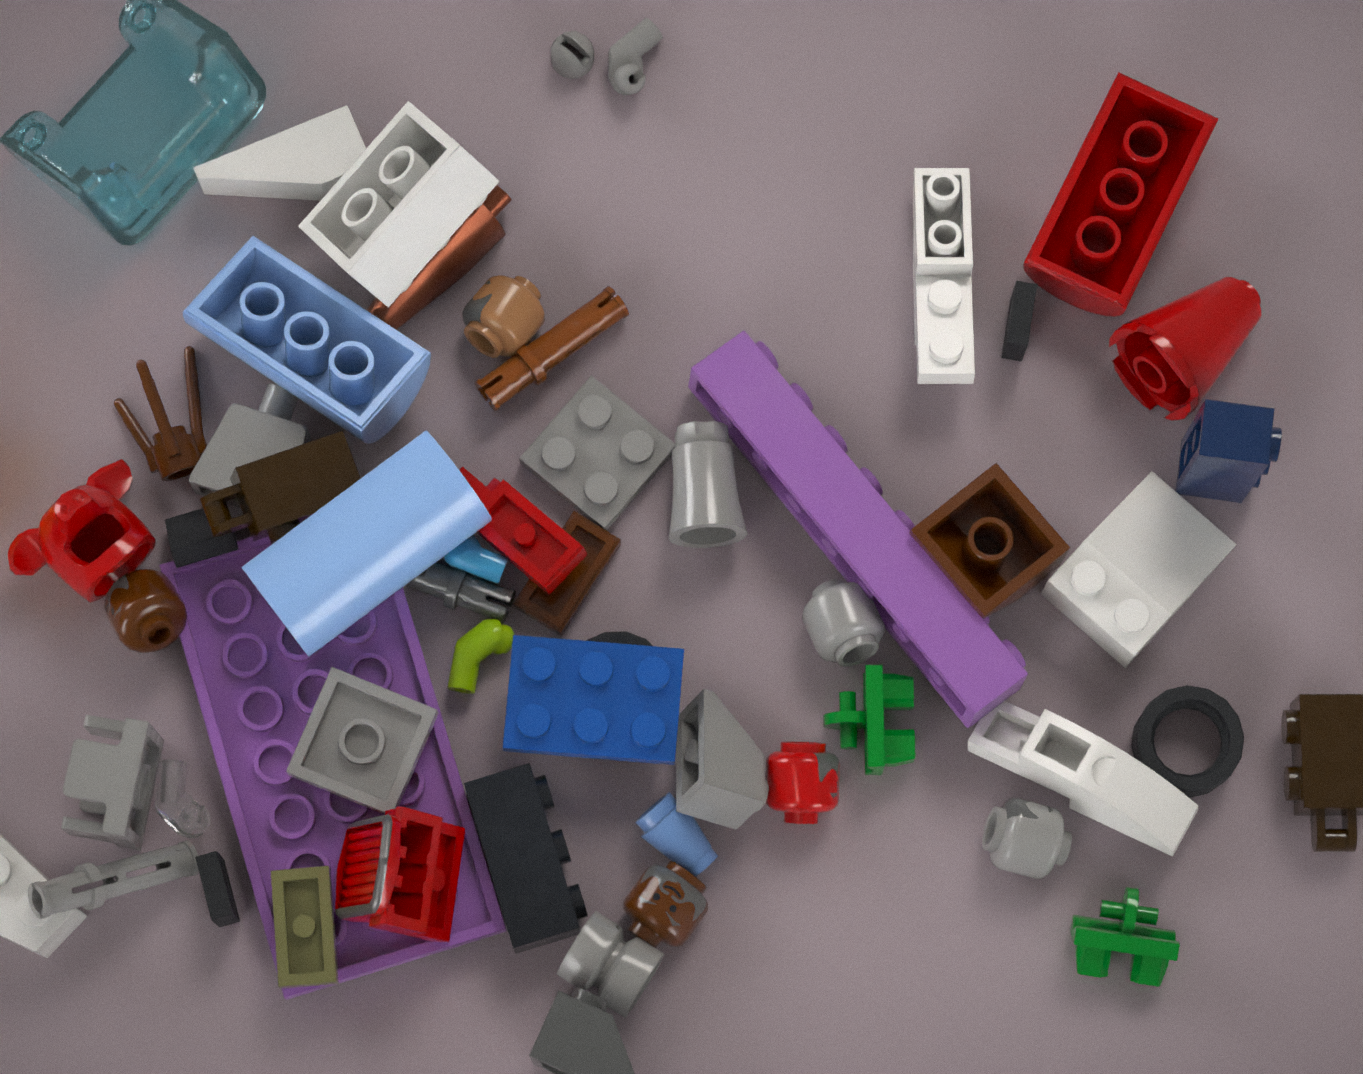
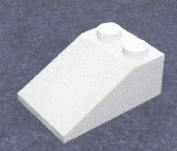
M1151 471L1051 576L1041 595L1126 668L1237 544Z

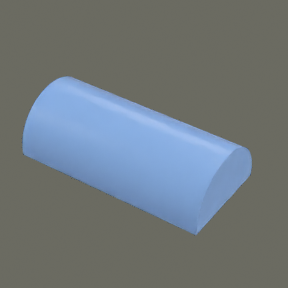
M254 236L245 243L183 311L184 321L189 326L366 444L378 441L398 423L417 396L430 366L431 352Z
M426 430L241 568L307 656L310 657L491 522L492 518L468 481L442 447Z

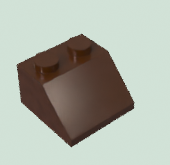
M997 463L983 472L909 532L983 619L1017 601L1061 565L1070 549L1069 545Z

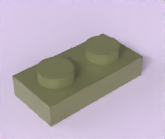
M329 866L271 871L278 987L285 989L339 984L331 868Z

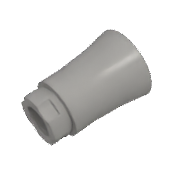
M693 421L677 426L675 448L672 450L673 503L669 541L683 547L711 548L730 545L743 540L747 536V530L739 503L733 447L729 444L728 426L717 421Z

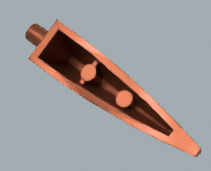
M496 185L487 195L484 203L470 214L450 237L447 245L433 256L413 279L410 287L401 293L389 308L375 297L367 311L394 329H398L466 275L506 235L503 227L495 217L512 201L510 196Z

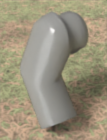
M644 18L609 49L608 78L613 89L619 94L632 95L644 87L646 76L643 74L642 56L663 39L657 26L648 18Z

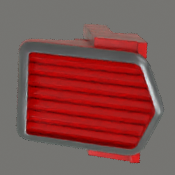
M396 806L394 809L386 810L385 815L350 824L346 831L337 865L336 915L340 919L351 922H369V927L432 942H449L465 828L442 822L443 817L403 806Z

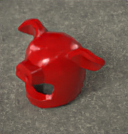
M120 459L98 469L90 475L86 485L77 486L61 494L59 499L42 516L39 528L28 529L18 534L10 544L7 553L10 571L15 575L33 576L43 566L47 565L75 592L91 603L106 596L113 583L124 574L137 570L155 548L156 539L135 513L120 501L130 491L133 483L129 465Z

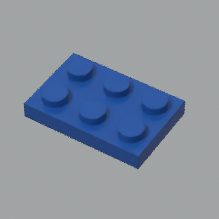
M513 635L503 751L675 765L684 649Z

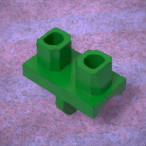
M865 665V673L862 675L863 711H856V692H839V711L824 714L823 727L840 730V749L844 750L857 749V730L864 729L865 775H882L885 767L913 763L915 760L914 729L884 730V710H913L914 679L911 676L894 673L883 674V665Z
M1126 887L1122 903L1101 900L1099 917L1118 919L1119 922L1073 915L1070 932L1073 945H1075L1077 973L1099 978L1107 977L1111 952L1132 954L1129 971L1130 981L1159 987L1166 973L1169 960L1177 961L1180 943L1176 941L1175 930L1137 925L1136 922L1157 925L1159 909L1139 906V889Z

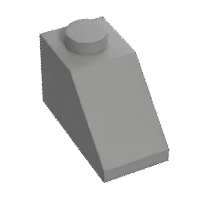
M703 689L679 714L676 746V812L737 830L754 812L759 811L766 802L769 785L767 780L764 779V754L713 691Z

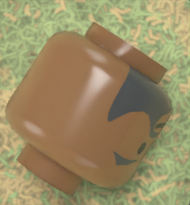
M504 275L490 277L462 311L463 321L466 326L464 328V335L479 352L491 358H497L499 355L504 357L515 355L516 350L520 349L524 344L526 345L544 324L545 314L539 301L541 298L539 290L532 282L521 276H516L514 279Z

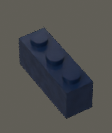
M1205 399L1181 440L1175 491L1179 495L1242 503L1252 487H1259L1261 475L1268 474L1271 461L1277 462L1282 429L1273 427L1275 408Z

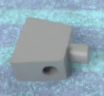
M269 383L259 410L233 403L227 410L190 475L189 483L195 494L205 496L232 486L230 477L235 467L311 442L308 428L302 424L290 421L298 398L278 384ZM237 498L227 501V504L241 508Z

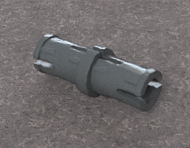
M439 562L434 563L422 572L425 575H418L405 585L443 599L445 607L455 610L457 606H461L491 619H497L501 624H504L509 611H507L506 607L488 600L493 599L512 607L516 594L514 589H507L472 576L461 569H454Z

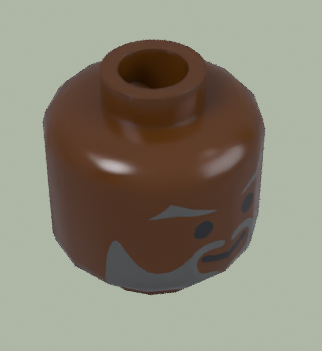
M139 569L129 572L114 582L106 594L104 608L107 618L118 639L129 650L139 653H150L167 648L179 638L186 626L187 612L185 604L175 586L162 572L153 569Z
M669 861L666 867L662 865L649 866L623 901L625 913L633 920L627 930L654 948H657L660 942L674 947L682 946L708 911V902L703 895L707 887L698 878L675 862Z

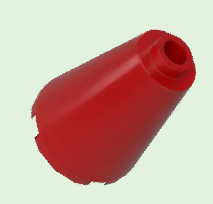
M1224 277L1121 325L1110 337L1109 347L1114 344L1117 345L1119 355L1112 360V363L1125 387L1149 410L1159 405L1170 411L1164 418L1171 421L1185 419L1195 411L1260 320L1262 315L1261 299L1257 290L1245 280Z

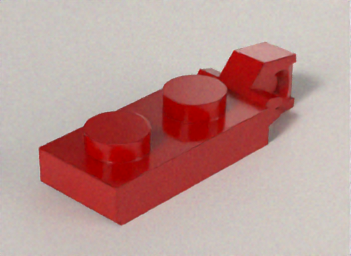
M463 466L460 468L459 471L478 495L492 518L491 522L476 533L550 595L588 555L585 548L504 479L500 482L494 477L485 486Z

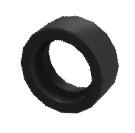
M1186 685L1168 689L1149 702L1134 725L1131 748L1135 759L1155 771L1187 797L1191 798L1210 793L1232 775L1242 758L1244 733L1239 716L1226 699L1207 688ZM1182 709L1199 711L1208 716L1218 728L1221 739L1219 756L1214 764L1202 773L1193 775L1176 773L1166 767L1157 756L1154 745L1156 728L1161 720L1173 711Z

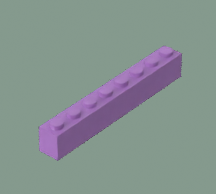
M743 330L691 367L688 388L715 421L728 426V435L731 441L847 582L857 583L870 600L873 599L885 624V629L966 728H970L1020 690L1028 675L1024 669L1026 663L1022 654L1009 640L1004 639L1001 641L988 626L990 623L989 617L983 619L909 534L910 530L915 527L911 519L901 510L894 512L881 496L883 490L876 477L865 467L859 469L846 454L848 448L839 432L831 425L824 427L811 412L813 405L805 391L796 383L789 385L778 372V362L771 350L761 341L754 343Z

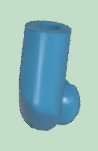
M474 534L444 556L445 561L450 566L496 584L499 583L508 558L481 547Z

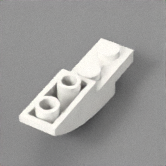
M914 168L913 295L917 384L974 383L975 360L971 280L973 251L969 168Z
M1004 701L979 720L968 739L969 752L1070 798V809L1172 857L1198 811V805L1155 771L1103 738L1044 709L1039 717Z

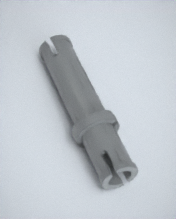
M189 840L173 846L136 854L99 866L89 862L76 866L73 873L43 882L31 883L28 888L29 904L38 919L47 918L52 914L83 907L86 910L97 909L103 906L107 899L138 890H145L149 887L182 877L197 875L199 870L195 857L198 854L194 845ZM153 865L156 866L155 871L131 878L126 877L128 872ZM99 880H102L104 883L99 887L72 893V888Z

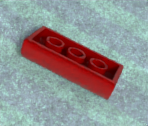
M1118 72L1024 261L1023 268L1028 277L1049 294L1079 309L1103 316L1115 317L1124 314L1218 122V118Z

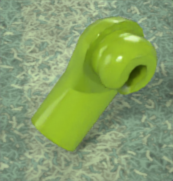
M487 619L481 621L460 637L454 647L447 689L459 693L474 694L480 662L493 652L495 654H505L512 649L514 635L512 628L501 624L497 619Z

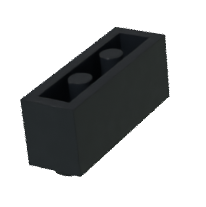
M530 763L464 783L515 954L578 935L580 933L578 919L588 917L579 884L567 887L561 865L571 862L562 829L551 832L544 812L555 807L546 776L542 775L534 778Z

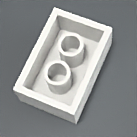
M408 101L298 227L342 269L389 308L396 298L410 287L413 279L433 256L447 245L450 237L470 214L484 203L487 195L500 181L460 144Z

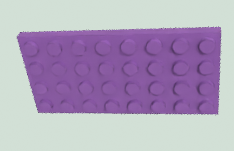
M252 537L237 541L239 550L176 568L174 561L160 564L161 572L169 578L185 604L187 621L184 630L180 634V639L276 971L277 959L271 871L317 866H329L331 868L339 983L506 932V926L403 587L308 657L241 568L272 545L269 537L253 541ZM331 667L438 710L437 719L399 806L443 817L442 822L465 828L449 942H432L369 927V922H351L340 919L336 915L337 865L347 828L356 821L384 814L296 779L286 773ZM336 984L282 989L284 998L288 1000Z

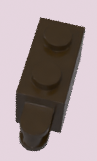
M340 431L235 467L230 477L232 486L212 492L199 500L213 537L224 536L248 527L253 541L269 537L271 544H273L360 480L361 477L344 433ZM237 498L243 515L232 519L225 502Z
M1299 694L1290 703V710H1283L1281 719L1282 740L1284 744H1291L1292 766H1286L1284 769L1283 786L1286 801H1293L1294 816H1310L1311 843L1314 852H1355L1357 847V816L1363 815V694ZM1325 816H1341L1342 829H1325Z

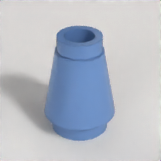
M670 792L655 802L635 822L644 832L640 836L695 877L718 857L695 818L676 812V799Z

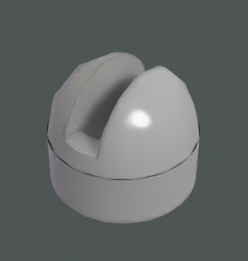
M577 31L564 32L555 39L551 46V63L559 75L575 79L586 75L591 70L594 64V48L586 35ZM570 43L585 57L579 61L563 45Z

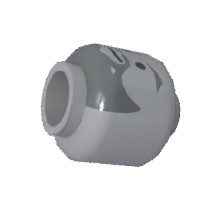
M1013 797L1006 801L1002 807L995 806L991 810L986 821L982 839L983 849L989 851L991 862L994 866L1001 870L1034 879H1041L1048 875L1055 864L1063 865L1068 858L1072 843L1071 833L1064 831V819L1059 810L1018 797Z

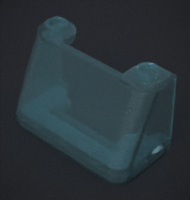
M128 0L121 10L118 21L119 31L129 44V47L59 123L43 111L34 110L25 113L0 138V143L16 160L99 229L122 245H134L149 235L198 181L193 167L220 157L258 115L266 99V85L228 32L178 0Z

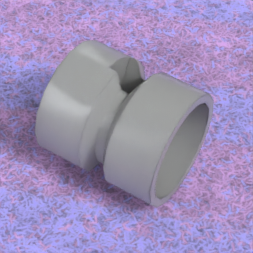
M595 911L564 957L557 975L583 990L595 986L598 988V996L607 1001L606 1006L626 1018L651 981L665 954L638 937L625 942L623 940V929L615 922Z

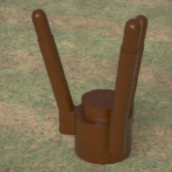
M187 346L184 349L191 434H187L183 425L171 427L156 384L145 360H138L136 368L159 432L152 436L155 443L154 446L124 400L117 398L114 401V407L144 453L151 473L159 472L162 481L177 480L191 475L207 447L203 434L196 356L192 346Z

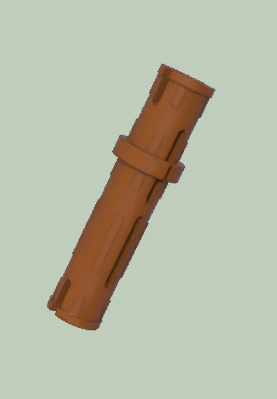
M607 286L600 294L526 346L524 344L520 349L516 350L515 355L483 378L475 381V386L485 401L490 400L489 406L494 411H497L501 405L530 384L540 385L547 380L546 373L616 322L629 315L623 300L619 295L613 297L616 294L615 290Z

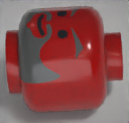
M781 742L780 751H775L767 757L765 779L768 782L769 790L766 804L773 810L784 812L785 823L818 824L819 813L829 812L838 806L840 762L836 755L826 752V743Z

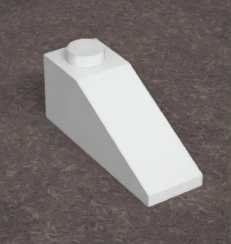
M346 105L193 167L204 194L321 201L365 151L366 147L351 112Z

